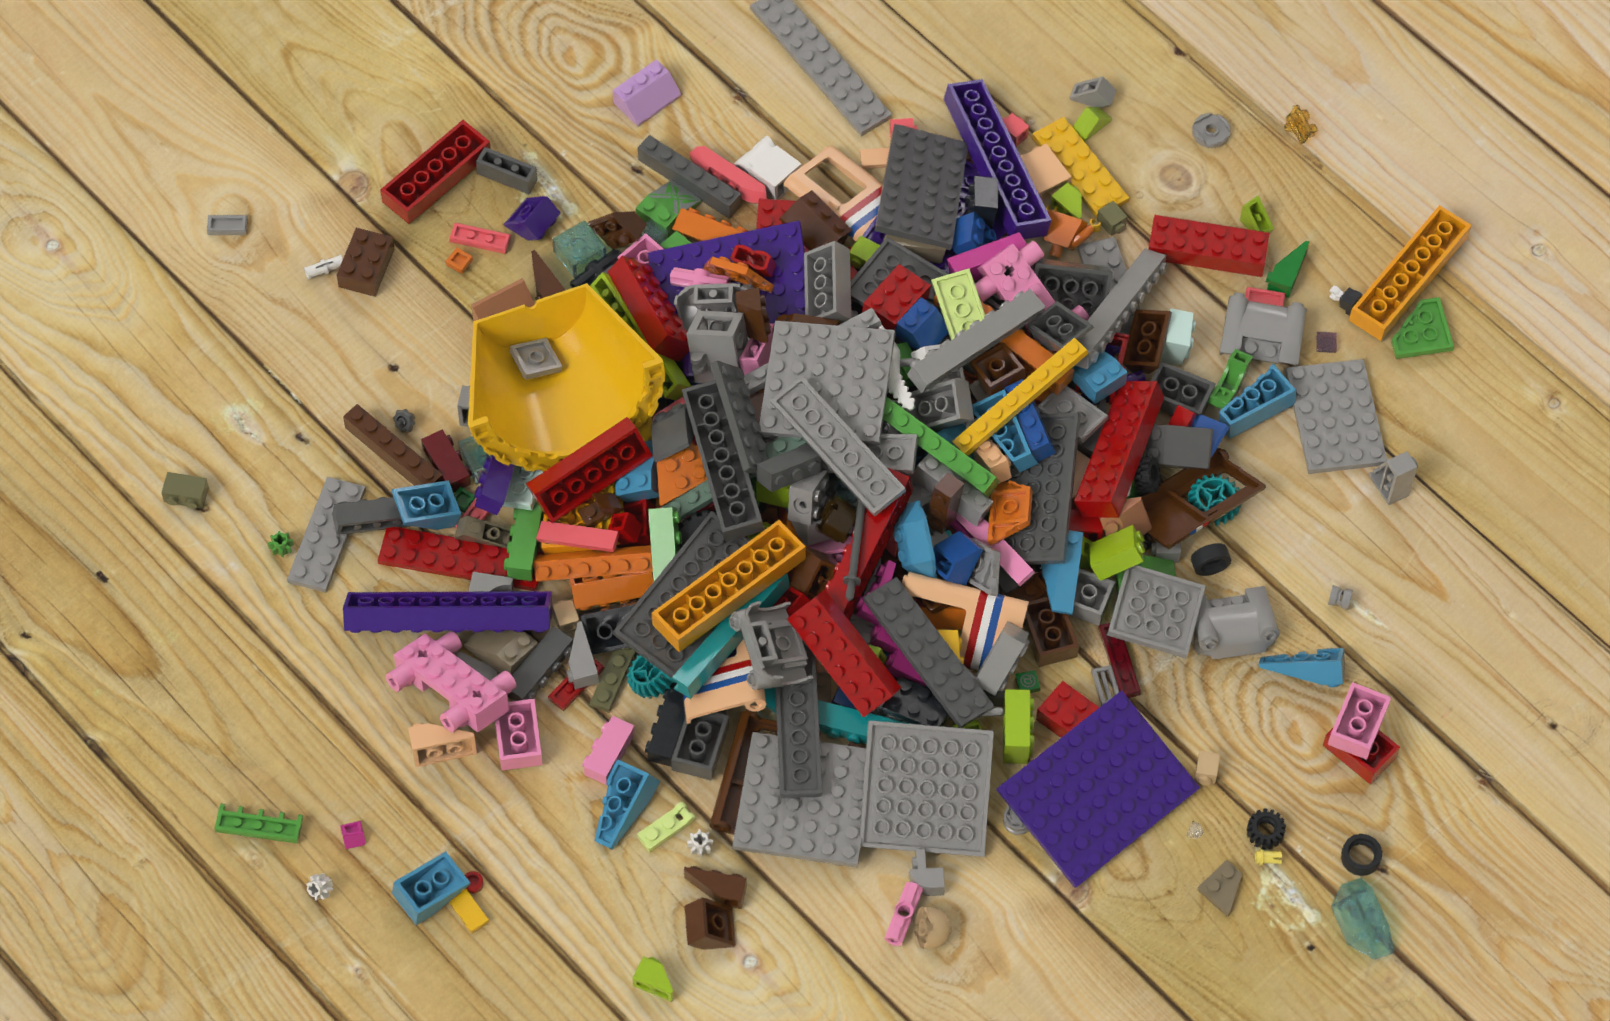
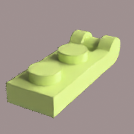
M682 801L671 811L637 833V838L650 853L693 823L696 816L693 812L687 810V805ZM681 814L683 819L679 821L676 817Z

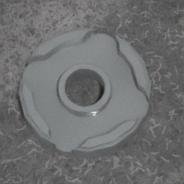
M1206 113L1200 115L1195 120L1192 127V135L1201 146L1217 148L1228 141L1230 125L1223 116ZM1214 128L1216 132L1209 133L1206 129Z

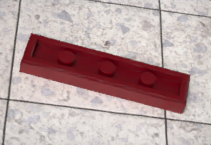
M1110 623L1099 625L1098 630L1109 664L1112 666L1119 692L1122 690L1128 698L1140 696L1141 690L1125 640L1107 635Z

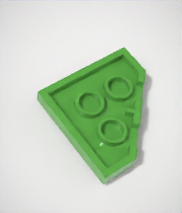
M1440 297L1420 300L1412 314L1408 316L1400 330L1394 335L1391 344L1396 359L1453 351L1454 345Z

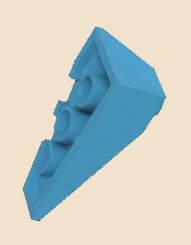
M1344 648L1317 649V654H1307L1303 651L1298 652L1293 657H1289L1287 654L1266 656L1260 658L1259 668L1320 685H1327L1328 687H1338L1344 681L1345 651Z
M617 759L607 778L606 785H608L606 797L603 798L602 802L604 808L602 816L599 817L595 842L613 850L650 802L660 781L652 775Z

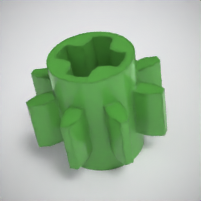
M278 531L275 535H270L272 542L268 543V547L272 549L273 555L278 554L284 557L287 553H291L290 546H293L294 542L293 539H290L289 533L284 534Z

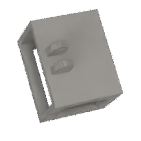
M697 311L687 332L695 383L715 380L711 363L716 360L741 368L739 358L748 343L744 313ZM707 320L732 321L728 331L708 330Z

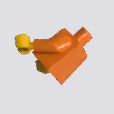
M1049 205L1046 206L1052 221L1047 236L1043 237L1044 241L1052 244L1049 253L1051 256L1060 258L1063 248L1073 251L1075 247L1081 245L1093 233L1101 230V222L1094 225V218H1091L1090 225H1087L1088 223L1084 220L1059 213L1057 207L1051 210Z

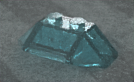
M1362 878L1341 884L1331 909L1347 944L1374 960L1393 954L1394 948L1389 924L1372 887Z

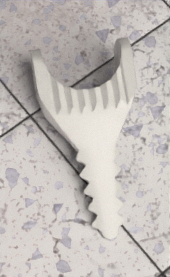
M883 325L878 327L879 329H885ZM894 342L888 389L889 393L893 394V398L898 399V404H902L903 409L911 411L915 408V399L911 398L912 393L908 392L909 387L905 386L906 381L902 380L903 376L900 374V350Z

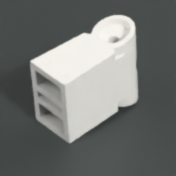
M767 135L754 145L752 150L744 154L733 164L764 184L766 195L776 200H779L789 191L784 186L786 179L802 167V163L777 145L775 146Z

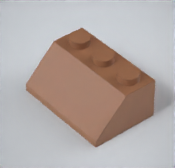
M521 278L471 304L473 321L524 304L527 307L534 306L535 303L524 279Z

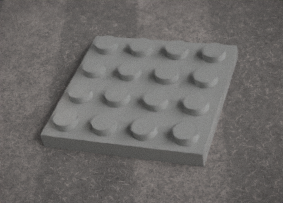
M1137 565L1124 571L1107 635L1186 659L1206 586Z

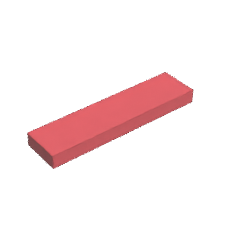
M541 521L536 539L538 542L614 552L619 533L612 530Z

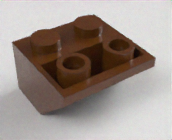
M634 211L613 212L587 223L594 233L602 238L612 249L638 241L647 225Z
M759 288L736 291V304L738 312L744 313L747 337L768 343L767 334H771L769 313L766 311L765 295L760 294Z
M806 546V559L787 573L790 586L802 592L805 596L814 598L825 589L827 582L833 579L835 575L834 569L837 564L835 557Z

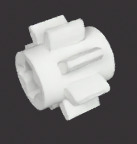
M699 829L695 834L690 833L692 841H687V847H692L691 854L696 853L700 857L706 852L710 854L711 848L709 846H713V840L709 839V832L705 834Z
M325 873L311 876V882L306 883L308 894L315 897V900L330 897L329 892L333 890L331 879L325 876Z

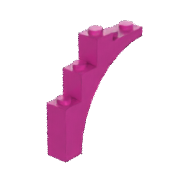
M888 560L883 565H879L875 574L878 576L877 580L873 582L869 592L864 596L892 580L896 563ZM860 596L855 604V608H857L855 616L874 624L870 632V636H872L870 644L880 647L889 653L885 662L887 670L896 678L900 679L903 677L920 685H926L864 603V596Z

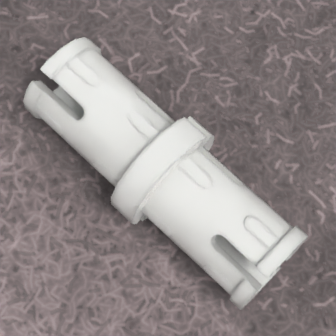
M339 255L328 260L322 259L317 264L304 267L307 279L323 273L327 275L329 271L340 268L343 260L342 256Z

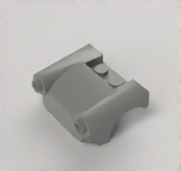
M735 283L691 285L685 287L684 290H681L675 296L674 305L677 309L678 317L683 321V327L688 332L697 311L739 313L735 292L753 289L754 286L749 284L741 286V284ZM707 320L708 330L728 331L732 321Z
M1234 293V295L1229 296L1219 354H1232L1234 349L1253 356L1252 360L1274 364L1285 363L1297 367L1307 308L1303 307L1304 304L1292 302V305L1283 307L1248 301V298H1245V294Z
M1265 586L1245 589V595L1207 600L1206 595H1203L1194 629V649L1198 655L1202 653L1203 655L1211 656V659H1222L1265 652L1267 647L1273 643L1275 644V640L1280 633Z
M756 601L750 604L748 608L732 613L729 618V624L736 632L742 631L753 670L747 675V683L753 690L808 684L814 678L813 675L808 677L806 675L804 667L807 665L806 660L808 658L802 639L787 620L788 614L786 609L791 605L790 602L768 608H759L761 603Z

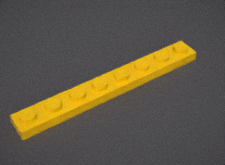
M1073 338L952 441L954 446L967 456L970 455L1088 355L1087 349Z

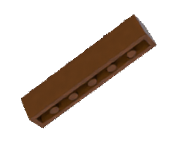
M358 404L343 416L345 428L412 485L416 486L443 481V475Z

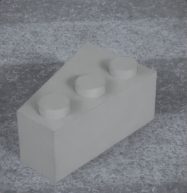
M1404 452L1385 461L1368 474L1388 506L1409 496L1418 464L1414 457H1411L1408 452Z

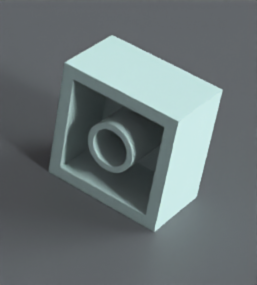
M1170 308L1172 315L1161 361L1181 366L1184 359H1188L1189 350L1192 349L1194 338L1191 337V334L1195 330L1196 321H1193L1194 313Z

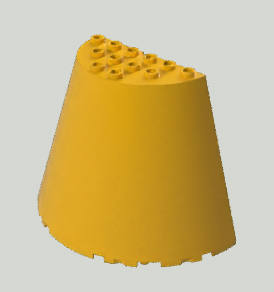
M586 283L536 300L535 305L532 307H527L524 304L473 321L468 426L477 444L481 445L484 452L488 455L495 456L497 461L507 466L512 464L524 467L525 471L534 472L542 470L544 472L626 417L641 432L640 427L649 416L652 417L659 405L658 399L663 395L664 390L662 386L663 382H665L664 363L662 358ZM547 338L562 365L561 372L525 380L509 352L510 346Z

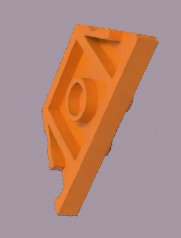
M712 257L705 263L703 268L712 274L728 276L731 278V281L744 285H753L754 288H759L769 293H772L774 288L773 284L751 270L748 265L742 262L732 263L726 257Z
M694 443L656 463L660 507L707 480L698 446Z
M1009 480L1008 482L999 483L991 493L993 504L990 508L987 539L989 545H994L1030 525L1033 494L1031 487L1023 484L1019 485Z

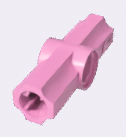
M674 267L670 274V284L679 287L731 283L730 277L712 274L704 269H695L693 271Z
M906 882L899 902L895 906L894 915L884 938L891 945L902 946L909 925L913 921V915L923 892V888L917 883ZM905 911L909 915L904 917L901 916L899 913Z

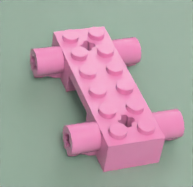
M1032 241L1019 251L1014 244L1008 245L977 268L983 276L981 280L975 283L980 301L984 302L996 294L1000 301L1008 300L1011 302L1019 292L1023 291L1025 293L1031 289L1045 305L1043 312L1055 303L1054 299L1031 269L1032 265L1044 257V253L1039 245ZM1006 269H1009V275L1006 276L1004 272ZM1080 305L1071 310L1086 321L1090 318L1085 309ZM1026 324L1025 326H1023L1026 330L1025 334L1029 336L1031 339H1033L1029 331V328ZM1048 350V351H1052L1054 354H1056V353L1058 352V351Z
M449 631L436 641L427 634H423L394 654L396 668L386 674L390 687L396 692L412 684L423 692L431 687L449 700L450 709L440 715V720L444 728L451 733L459 727L466 725L479 732L509 711L507 694L516 688V681L509 672L503 671L493 679L488 680L454 654L461 649L462 644L459 637L452 631Z

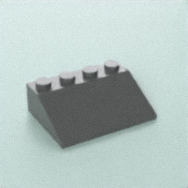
M1041 259L1031 266V269L1055 302L1058 301L1070 310L1080 305L1085 309L1089 317H1091L1109 294L1113 272L1107 266Z

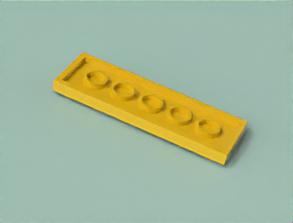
M1065 117L1032 133V138L1038 146L1041 147L1047 144L1070 174V185L1079 189L1082 201L1096 218L1098 210L1112 201L1119 207L1129 202L1128 195Z

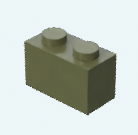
M167 472L161 493L163 501L169 505L178 504L191 509H203L209 486L207 478Z

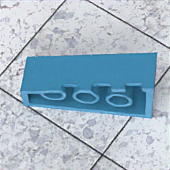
M1274 364L1271 365L1269 370L1265 374H1261L1255 383L1246 387L1239 397L1236 396L1219 411L1218 421L1230 427L1226 432V436L1231 439L1293 406L1296 399V389Z
M1005 389L973 404L974 416L979 419L1007 395ZM1014 416L991 436L1019 472L1038 464L1029 448L1017 416Z

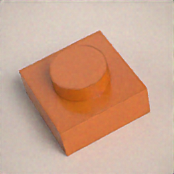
M456 247L445 261L446 266L462 274L473 261V256Z

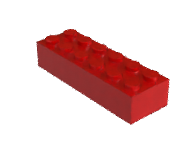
M465 120L460 121L380 189L382 203L406 223L410 224L477 167L476 161L484 147L491 149L490 141Z
M1154 215L1149 250L1166 255L1165 262L1262 277L1269 232Z
M621 256L608 270L611 280L648 345L656 353L680 362L689 352L687 331L683 327V321L676 315V309L668 301V295L661 289L659 280L652 273V268L646 263L641 264L637 262L634 258Z
M626 417L526 483L542 512L553 523L591 498L592 493L600 492L653 457L637 427Z
M825 589L787 618L788 622L863 717L901 689L898 682Z

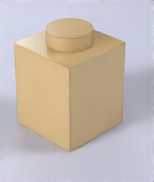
M572 599L567 601L561 600L552 605L558 629L565 634L575 631L579 618Z
M1199 751L1195 782H1199L1202 785H1215L1220 754Z

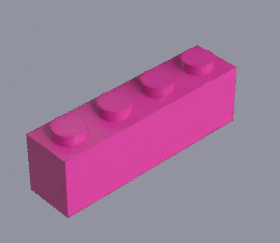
M1019 232L947 258L949 273L952 274L970 268L973 280L977 281L983 278L977 268L1008 245L1014 244L1019 251L1027 243Z

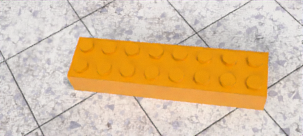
M1439 205L1354 305L1349 321L1382 341L1467 240L1472 225Z
M780 520L776 521L653 611L652 625L678 652L682 651L806 559V546Z

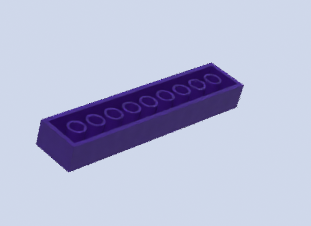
M979 79L948 84L944 102L963 141L968 147L967 150L981 177L998 178L997 213L1008 236L1019 232L1023 239L1047 236L1052 220L984 80Z
M552 591L348 592L343 605L344 631L352 633L361 631L373 633L391 631L398 633L405 630H411L415 633L422 632L423 630H431L436 633L444 630H452L453 632H463L464 630H472L473 632H483L484 630H493L494 632H503L505 630L544 632L550 629L553 614Z

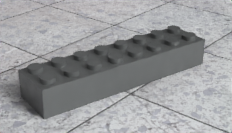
M712 380L682 389L725 542L764 531L750 477L747 472L743 471L716 381Z

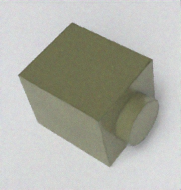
M1114 201L1098 210L1097 221L1101 222V226L1110 236L1116 233L1119 234L1126 228L1128 216Z

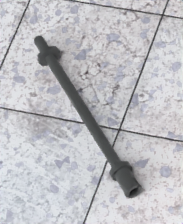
M859 499L849 574L843 577V583L847 585L846 599L849 601L854 598L855 586L861 583V579L857 577L865 506Z

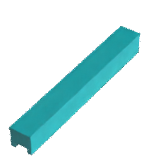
M788 574L783 575L736 611L748 608L750 604L756 601L761 603L759 608L772 607L790 587ZM731 615L721 621L672 677V680L677 682L674 689L689 699L697 693L744 639L742 631L736 632L731 628L729 624Z

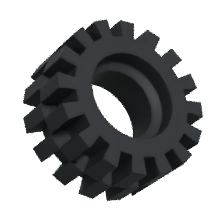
M1154 456L1142 457L1134 476V485L1138 493H1155L1160 488V467L1158 468L1159 463L1156 462L1157 459Z
M1264 808L1263 812L1259 809L1256 811V814L1253 813L1251 818H1249L1246 830L1247 837H1250L1251 843L1255 842V847L1257 848L1259 845H1262L1261 849L1265 850L1266 846H1268V849H1272L1273 845L1277 847L1279 842L1281 843L1283 840L1286 823L1284 824L1283 817L1280 818V813L1273 814V809L1270 812H1267V808ZM1261 823H1269L1273 826L1274 832L1271 835H1264L1259 832L1258 826Z

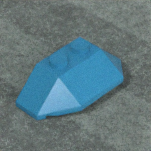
M919 500L908 503L894 526V539L899 550L898 558L902 567L908 572L937 578L935 574L936 561L927 518Z

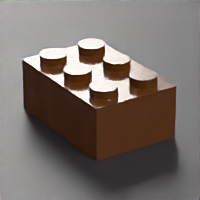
M356 227L337 272L338 287L376 297L395 250L393 237Z
M1048 597L1029 601L1023 626L1025 631L1029 633L1028 639L1038 667L1078 657L1079 644L1068 614L1052 612Z

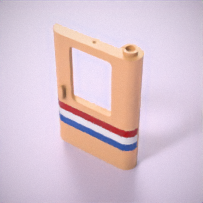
M827 146L820 154L792 173L786 179L784 186L799 198L813 190L852 229L849 236L857 241L878 214L883 184L837 148ZM822 162H829L864 190L847 203L842 204L809 179L806 174Z
M913 572L904 575L902 585L911 597L915 596L966 610L961 634L962 649L960 650V656L963 657V665L968 669L979 671L1007 621L1021 629L1023 627L1029 601L1001 594L995 597L981 589Z
M744 639L736 647L737 654L734 657L727 658L691 699L683 694L687 724L691 723L693 718L745 705L749 711L754 712L763 710L766 707L765 690H753L747 683V675L753 670ZM756 702L757 706H753L751 703Z

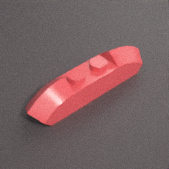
M697 146L690 152V157L694 164L741 193L742 200L758 203L759 198L767 199L764 184L709 148Z

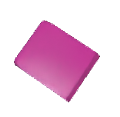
M361 821L340 825L346 849L366 844Z

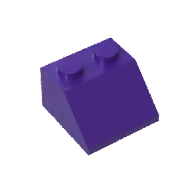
M547 196L529 197L520 204L503 225L526 240H540L545 236V231L556 223V218L561 212Z

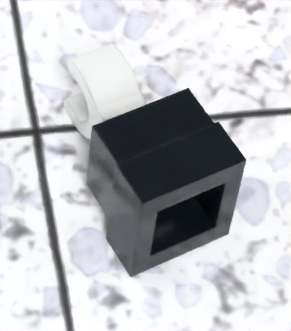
M1334 285L1329 290L1332 293L1329 298L1339 301V307L1346 310V314L1349 316L1354 305L1362 297V293L1351 288L1343 292Z

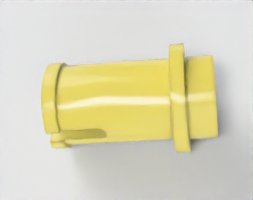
M1263 849L1255 851V863H1259V865H1263V863L1281 864L1282 859H1280L1282 858L1281 851H1263Z

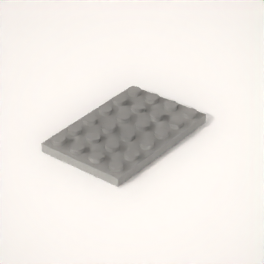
M1364 359L1286 368L1287 380L1296 389V399L1293 408L1308 474L1375 467L1387 461Z

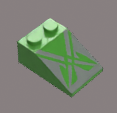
M670 180L648 194L635 209L636 214L647 224L646 227L666 240L675 232L672 228L681 208L689 210V208L696 209L702 202V199Z

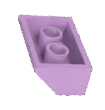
M657 59L613 89V103L637 127L681 97V92L670 72Z

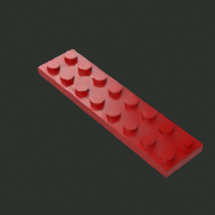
M390 527L386 528L378 564L471 580L473 572L508 577L507 570H504L505 558H509V553H507V548L459 540L446 535ZM537 552V556L544 554L543 552ZM534 571L532 581L513 579V585L517 589L537 591L539 581H536Z

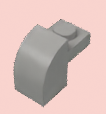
M916 849V857H912V869H909V881L917 883L923 888L922 895H944L943 867L926 868L925 849Z

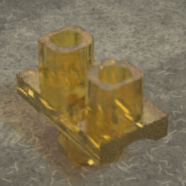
M1293 105L1292 111L1286 116L1287 123L1284 125V128L1287 132L1293 131L1300 144L1306 143L1308 138L1315 136L1318 128L1315 124L1308 123L1310 114L1307 109L1301 110L1299 105Z

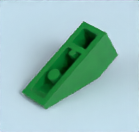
M1309 241L1303 242L1278 262L1273 272H1268L1265 281L1268 283L1267 290L1285 293V297H1290L1306 257Z

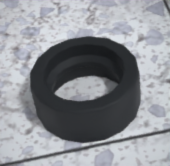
M1214 543L1199 548L1191 555L1190 559L1195 573L1200 576L1219 573L1231 564L1229 551L1226 545L1221 543Z
M1356 834L1348 838L1343 845L1341 852L1342 864L1347 871L1354 875H1370L1380 865L1383 851L1380 843L1374 837L1367 834ZM1355 845H1364L1372 850L1374 859L1367 865L1357 864L1349 856L1350 849Z

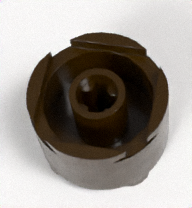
M834 495L835 500L830 499L821 511L819 518L822 520L820 524L816 523L815 530L837 543L841 542L844 544L849 537V530L852 526L855 527L857 507Z

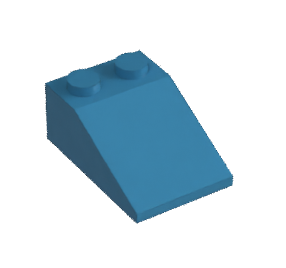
M1104 351L1098 355L1097 361L1092 363L1088 369L1076 365L1073 366L1074 374L1072 380L1095 405L1124 386L1128 372L1113 356Z
M652 440L645 441L653 455ZM653 457L616 480V496L630 503L659 497L657 466Z
M449 480L397 488L391 491L404 525L439 530L456 527L455 525H457L461 516Z
M445 851L394 881L392 895L414 924L418 925L437 913L468 887L470 882Z

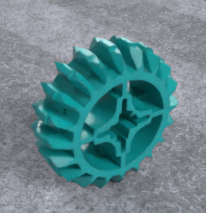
M1212 473L1210 478L1204 475L1202 480L1198 478L1196 484L1191 486L1192 490L1188 493V502L1202 512H1206L1227 499L1223 493L1230 497L1240 489L1235 487V481L1229 483V477L1224 480L1221 474L1216 478ZM1200 498L1203 499L1202 501L1206 503L1207 507L1202 504ZM1242 504L1214 521L1216 526L1219 525L1220 521L1223 524H1226L1228 520L1232 521L1234 516L1239 514Z
M637 655V659L631 661L633 665L628 668L629 673L626 675L628 677L627 682L632 691L640 697L649 699L652 697L658 698L660 693L665 694V690L670 689L672 683H676L641 655Z

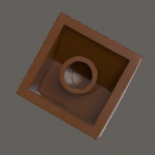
M1004 342L970 361L982 388L988 396L1004 390L1005 387L1021 379H1026L1025 368Z
M703 897L685 905L687 945L702 950L735 947L733 908L731 906Z

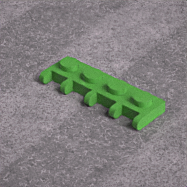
M220 804L214 828L215 832L298 844L303 815L299 814L296 821L284 819L285 812H280L279 818L264 816V809H259L258 815L243 813V806H239L237 812L225 811V804Z

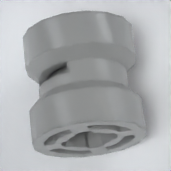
M1333 585L1328 605H1339L1341 608L1348 610L1353 590H1342L1338 586Z

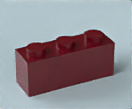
M442 429L421 439L422 449L430 463L443 475V481L449 480L453 493L459 487L465 488L471 485L470 477L472 473L467 465H463V458L459 450L455 451L453 448L454 443L450 435L446 436Z

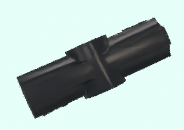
M613 249L601 259L592 260L588 263L584 272L570 281V286L574 288L586 283L590 286L602 272L617 262L618 256L622 253L618 249Z

